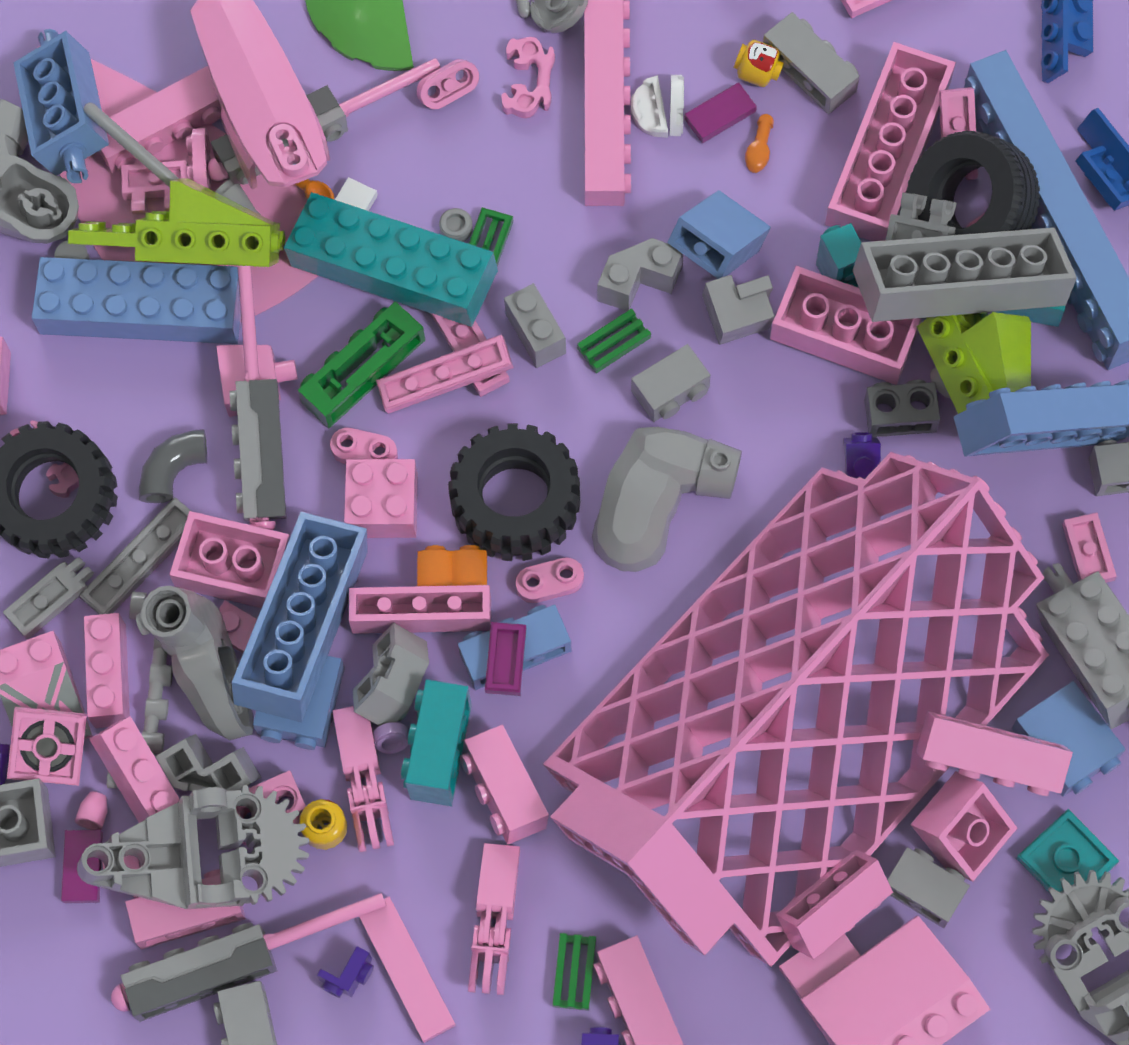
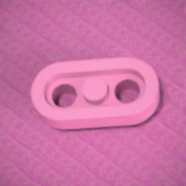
M454 60L425 76L417 86V97L428 108L440 109L475 89L479 81L478 69L467 60ZM463 70L464 75L462 79L456 80V73ZM431 86H436L435 94L429 96V88Z
M207 128L192 129V136L186 137L187 152L189 156L192 155V165L187 166V177L210 189L211 178L207 173V164L210 161Z
M342 428L333 434L330 441L334 458L343 464H346V459L398 458L396 444L391 438L384 435L354 428ZM344 440L353 441V444L349 447L341 445ZM378 447L386 449L381 455L374 453V450Z
M567 557L526 567L517 575L516 591L519 597L528 603H539L573 594L583 584L584 571L578 561ZM563 570H570L573 575L570 578H563L560 573ZM535 578L539 581V584L535 587H530L527 585V581Z

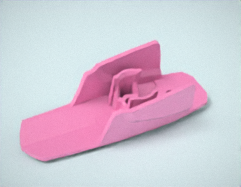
M197 0L190 12L221 106L220 117L250 188H257L255 167H257L269 185L288 187L317 176L324 169L327 161L330 160L325 135L315 111L305 95L282 47L253 0ZM282 139H287L288 146L284 147Z

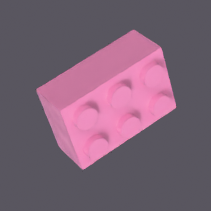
M189 511L169 575L175 587L262 608L290 540V535Z

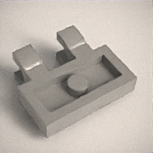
M903 192L900 215L891 214L886 240L954 235L956 227L947 226V223L953 217L957 203L932 199L928 222L918 219V215L925 208L927 196Z

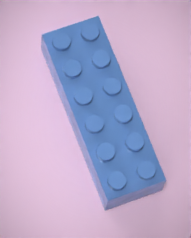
M40 257L32 320L39 334L238 344L241 321L238 267Z
M1129 380L1121 381L1115 385H1111L1110 381H1103L1087 387L1086 383H1077L1065 389H1062L1060 384L1047 386L1041 390H1036L1035 386H1028L1015 392H1011L1010 388H1001L990 392V398L987 400H977L966 405L967 410L953 416L964 457L1094 446L1107 440L1119 442L1129 437Z
M300 512L232 680L234 705L302 723L349 602V588H354L367 555V528Z

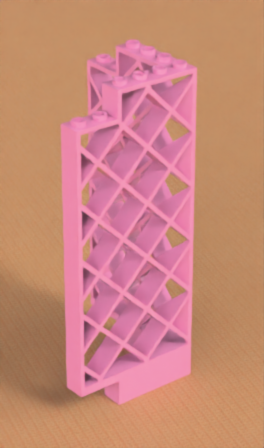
M890 452L866 479L861 477L856 479L847 476L840 470L835 472L822 467L543 763L563 788L572 792L550 816L551 819L569 840L627 874L684 943L706 955L730 929L750 955L772 967L791 946L776 916L780 911L770 912L775 872L798 870L795 897L790 901L791 903L855 849L871 856L950 767L946 765L945 770H938L924 765L925 760L916 753V748L926 712L930 711L946 715L951 677L970 676L966 706L955 718L987 725L1049 656L1041 644L1043 641L1042 637L1029 626L1025 620L1027 618L1026 613L1019 607L1044 579V576L1037 567V559L1025 549L1021 543L1022 536L1009 525L1005 518V510L998 503L994 502L988 493L990 490L989 486L978 476L970 477L961 474L955 469L947 470L938 467L932 462L925 463L916 460L910 455L903 456ZM938 492L945 494V496L935 499V495ZM912 504V509L880 521L881 516ZM973 509L991 536L989 538L969 539ZM856 526L855 531L826 542L827 537ZM911 544L909 551L879 562V556ZM801 548V552L781 559L785 553ZM967 554H986L980 599L961 600ZM918 555H938L932 601H911ZM854 566L853 572L824 583V577ZM798 588V593L770 603V598ZM744 608L743 614L723 621L728 614ZM852 608L850 615L821 625V619ZM978 615L972 659L953 660L959 616ZM929 617L924 661L903 662L909 618ZM862 619H880L874 664L852 665L857 622ZM795 629L794 636L766 646L767 639ZM1005 629L1008 630L1019 646L1010 657H1002ZM739 650L738 657L712 666L713 659ZM685 670L684 677L664 684L671 675ZM792 672L789 681L762 690L763 682ZM921 679L916 722L895 723L901 680ZM872 681L867 724L845 726L850 682ZM821 684L816 728L792 729L797 687L799 685ZM735 693L734 701L707 710L708 702ZM680 713L679 721L654 730V723L656 721ZM626 733L625 741L604 748L613 737ZM731 737L729 747L702 756L704 746ZM913 740L909 770L898 782L888 783L893 741ZM864 743L859 785L837 787L842 745ZM813 747L808 789L785 791L790 748ZM761 750L756 793L731 795L736 753ZM674 758L673 767L648 775L649 766ZM619 777V784L616 789L604 783ZM669 803L668 813L665 816L652 810ZM856 805L853 832L841 846L829 847L834 806ZM806 809L801 850L777 852L782 811ZM754 813L749 855L724 857L729 815ZM701 817L697 853L672 824L676 819ZM746 875L743 909L720 883L719 880L721 878Z

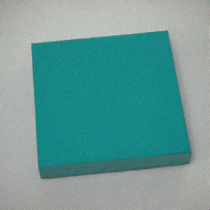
M1069 809L1016 857L1047 891L1049 887H1052L1059 892L1063 891L1060 882L1061 878H1064L1070 885H1073L1075 872H1079L1083 880L1087 881L1089 870H1094L1099 881L1105 871L1109 872L1119 862L1106 846Z

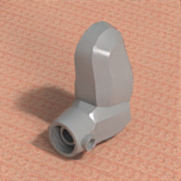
M661 427L638 428L635 430L607 479L601 508L592 533L595 552L607 565L621 571L638 572L656 565L665 553L670 522L677 511L681 495L696 491V495L730 499L739 469L742 450L712 439H704L686 431Z
M162 586L151 591L144 600L141 614L136 615L138 629L142 635L151 633L161 643L162 649L171 656L172 671L175 679L204 725L212 732L228 740L252 735L254 729L252 710L234 705L232 680L238 668V662L220 610L212 601L184 588Z

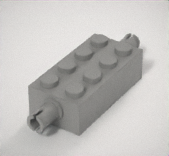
M1059 563L1053 564L1052 566L1056 573L1054 574L1051 568L1047 567L1042 575L1055 594L1036 603L1041 625L1110 729H1113L1129 720V615L1098 571L1073 584L1062 565Z

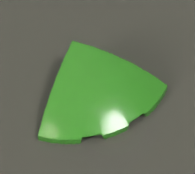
M305 0L308 14L317 32H322L332 43L333 49L351 61L357 58L371 63L373 68L379 70L406 71L414 68L403 0Z

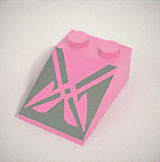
M54 631L0 650V697L11 726H13L15 707L85 713L62 643ZM86 719L85 739L93 737Z

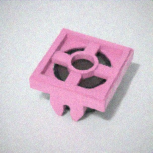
M15 707L7 779L26 781L40 778L44 783L79 786L87 714Z

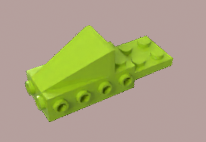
M181 178L170 181L169 211L147 212L145 218L137 219L136 223L112 224V228H106V222L102 221L78 223V228L68 230V244L135 247V261L270 267L279 263V251H284L285 231H280V223H275L191 179Z
M985 312L926 317V320L916 326L958 414L967 410L966 405L968 403L989 399V393L992 391L1010 388L1011 392H1015L1021 388L1031 386V321L1028 316L992 312L989 315Z

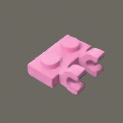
M187 160L161 162L179 179L188 178ZM143 164L121 165L122 196L124 200H132L131 211L132 214H135V223L137 219L145 218L148 212L147 198L165 197L164 209L169 211L170 187Z

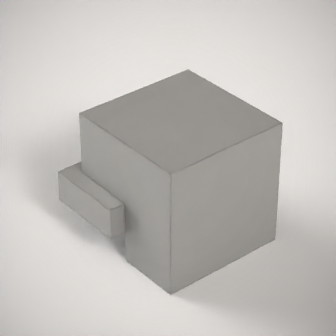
M732 275L705 283L702 297L719 345L770 329L775 316L769 302V296L773 289L769 275L737 285L736 287Z

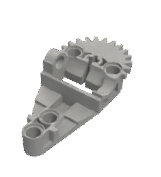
M243 785L241 790L226 791V789L220 787H209L193 790L190 796H182L178 803L147 817L144 821L121 834L117 832L111 835L105 843L90 845L85 849L77 863V872L81 880L87 884L184 909L243 906L249 903L255 905L261 895L267 902L273 899L272 888L281 896L285 894L286 890L283 882L294 886L297 880L291 872L303 873L305 868L296 860H307L309 857V853L299 849V847L309 843V838L298 836V833L306 828V824L293 823V820L300 814L299 811L286 813L285 810L290 801L286 799L277 805L275 803L276 791L273 790L266 799L263 798L262 786H258L254 794L250 793L247 785ZM245 806L250 810L252 817L250 819L241 818L236 812V807ZM215 818L218 850L236 849L221 853L219 856L221 884H202L197 819ZM243 842H246L247 848H253L250 854L247 853L245 847H240ZM128 855L135 856L140 861L141 868L130 869L125 865L124 857ZM91 857L99 858L104 863V870L94 871L90 869L87 859ZM249 876L255 879L258 889L252 891L245 888L242 883V877Z
M1089 870L1087 881L1083 880L1079 872H1075L1073 885H1070L1064 878L1060 879L1063 891L1059 892L1049 887L1048 891L1053 897L1052 902L1040 899L1039 903L1047 911L1046 913H1034L1033 917L1042 922L1043 925L1032 928V933L1043 936V939L1033 945L1035 949H1044L1045 953L1039 958L1042 964L1048 962L1080 1016L1117 1045H1129V970L1090 993L1080 978L1109 961L1100 945L1092 938V928L1097 927L1099 929L1100 937L1115 957L1129 949V921L1120 922L1119 920L1121 911L1129 907V888L1122 891L1125 879L1119 877L1111 885V874L1106 871L1100 881L1097 880L1094 870ZM1069 944L1072 946V951L1067 958L1057 959L1055 957L1056 951L1061 945Z

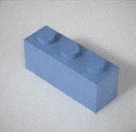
M555 604L549 607L540 605L529 610L525 617L517 620L508 618L499 622L527 626L523 671L572 652L570 637ZM482 631L472 632L466 635L462 642L458 643L459 654L475 690L485 687L490 631L482 633Z

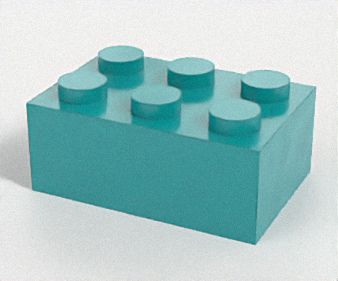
M426 679L424 690L418 689L415 700L418 722L417 724H411L408 735V745H411L410 759L404 758L401 769V779L404 780L403 788H407L410 800L452 807L461 763L460 755L463 751L472 707L468 686Z

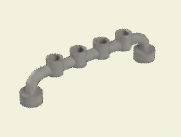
M132 592L129 611L130 619L136 620V615L141 614L147 593ZM154 637V652L150 668L149 690L142 736L153 755L163 752L164 733H157L159 720H167L169 700L162 699L163 686L171 687L173 676L172 666L166 665L167 652L162 649L161 643ZM108 772L107 788L119 789Z

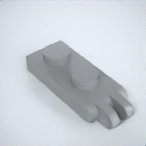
M80 557L76 558L69 565L66 562H62L4 610L3 613L28 640L79 597L88 587L85 582L93 576L94 572L89 567H86L76 574L85 565V562Z

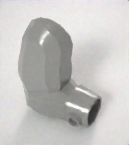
M0 99V233L32 243L43 244L65 238L68 235V230L74 229L78 218L79 205L76 189L65 178L38 169L28 161L18 157L23 154L28 142L23 110L15 104Z

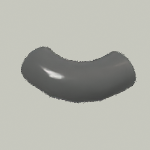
M204 429L172 435L154 448L142 467L139 484L140 501L145 503H164L172 500L174 479L178 473L187 466L207 463V440Z

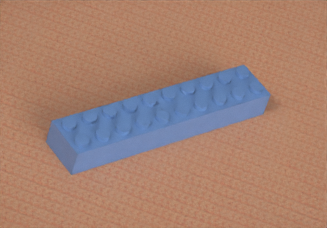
M1007 50L970 63L964 88L972 87L974 89L976 131L1014 144L1020 151L1025 153V156L1029 158L1030 163L1034 166L1033 170L1036 171V178L1039 181L1038 186H1040V191L1038 192L1040 199L1039 207L1037 208L1038 213L1035 217L1036 220L1031 226L1032 229L1055 227L1077 277L1067 303L1069 305L1073 304L1078 314L1077 321L1081 330L1089 334L1093 342L1092 349L1098 361H1103L1107 370L1128 363L1129 277Z

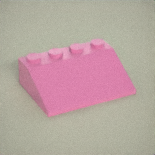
M915 916L799 999L830 1045H942L991 1010L971 979L919 916Z

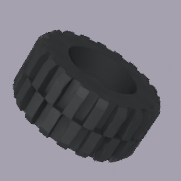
M49 421L38 422L35 429L26 424L18 427L20 434L13 437L8 433L1 438L5 443L0 448V535L2 538L15 546L19 551L28 555L34 553L39 558L49 559L51 554H55L58 558L67 557L71 549L75 548L80 552L88 548L85 542L91 537L96 541L103 534L99 528L103 523L106 525L110 524L113 515L109 512L110 508L117 506L118 496L114 493V488L118 487L116 476L111 471L113 467L108 458L85 433L78 429L74 431L69 425L59 422L56 427L52 426ZM60 461L69 464L76 471L79 478L78 493L72 505L59 516L46 520H36L25 514L19 504V492L22 482L28 473L35 467L47 462Z
M508 423V429L499 431L498 426L488 428V435L485 437L478 433L470 439V449L466 446L462 447L457 454L458 462L453 463L450 470L451 481L448 482L452 515L455 517L456 526L461 534H466L469 544L481 545L482 550H486L487 555L493 557L495 552L501 553L502 560L512 561L513 555H522V561L533 559V552L539 551L542 556L551 551V543L555 542L557 545H560L566 539V530L573 529L576 523V513L579 512L581 503L580 477H578V467L575 459L569 456V449L564 443L556 445V437L546 431L543 435H540L536 426L528 424L525 430L518 429V423ZM524 469L535 473L546 483L547 497L531 513L522 516H505L496 513L484 503L482 495L486 483L502 471Z

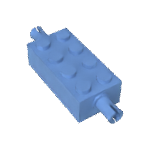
M45 29L46 40L42 32L38 35L40 47L13 62L31 155L52 174L59 175L66 171L69 182L82 183L80 172H82L84 180L88 178L85 159L109 145L107 132L84 112V106L87 103H94L102 110L90 54L67 31L58 34L53 29Z

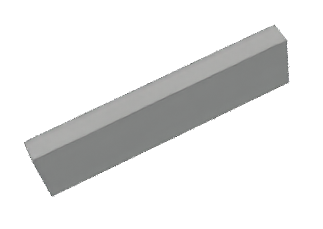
M174 497L79 595L80 598L98 614L114 613L179 545L189 511L191 510Z

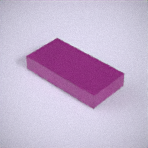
M738 82L685 113L684 120L703 144L755 113L757 106Z
M491 622L485 693L521 696L526 625Z
M65 830L61 896L63 903H99L100 887L87 884L81 880L77 872V863L86 848L92 844L102 843L103 832L101 830ZM91 857L87 859L90 869L101 871V860L99 858Z

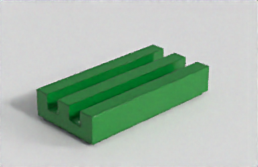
M482 207L469 244L478 245L487 217L492 218V222L482 248L490 250L499 222L503 221L504 223L493 251L498 266L514 221L513 216Z
M631 308L577 343V349L597 374L649 340L651 332L648 328L645 329L643 322L640 318L636 317V313ZM628 323H631L630 325H628L627 327H625L624 329H622L621 331H619V332L616 333L615 335L611 336L610 338H608L607 340H605L604 342H602L601 344H599V345L596 346L595 348H593V349H591L590 351H588V349H590L591 347H593L594 345H596L597 343H599V342L602 341L603 339L607 338L608 336H610L611 334H613L614 332H616L617 330H619V329L622 328L623 326L627 325ZM636 330L639 333L598 361L595 360L596 356L618 344Z
M560 933L553 1007L589 1011L596 936L583 937L582 935L574 934L573 936ZM573 944L567 1001L561 1000L566 945ZM581 945H588L582 1002H577L575 999Z

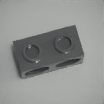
M918 379L911 380L902 385L880 382L872 387H867L864 402L868 432L872 433V437L937 432L940 414L935 382L926 383V381ZM920 401L925 404L926 408L918 410L913 408L910 403ZM887 404L893 410L891 412H882L877 408V405Z

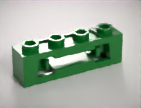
M396 301L388 308L383 307L375 314L371 324L364 330H357L350 337L349 344L340 352L335 351L329 355L324 362V366L316 374L311 373L303 379L298 389L301 403L329 429L377 385L376 380L386 377L425 341L423 326ZM382 340L383 347L345 381L347 386L341 390L342 385L340 382L378 349L377 343Z

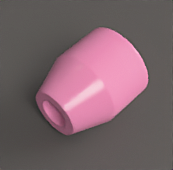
M90 792L80 803L75 823L89 830H101L108 812L107 797L99 792Z

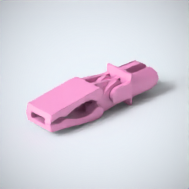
M354 706L332 710L343 772L346 781L351 780L352 788H348L347 793L359 852L366 851L361 821H367L373 850L380 848L375 820L380 817L387 847L393 846L394 841L382 782L377 783L376 775L381 774L374 744L371 721L355 713ZM366 777L367 785H362L361 778Z
M484 843L476 903L477 917H481L480 925H475L468 992H476L479 961L484 962L482 993L490 994L494 963H499L497 995H504L511 940V928H507V920H513L520 846ZM492 918L496 919L495 927H491Z

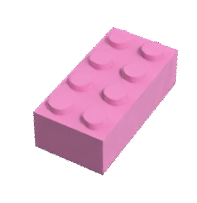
M796 266L773 320L770 340L897 385L918 332L916 326L921 323L922 318L872 322L859 288Z

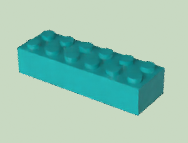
M311 192L284 246L292 267L470 327L473 326L498 272L495 256L492 251Z

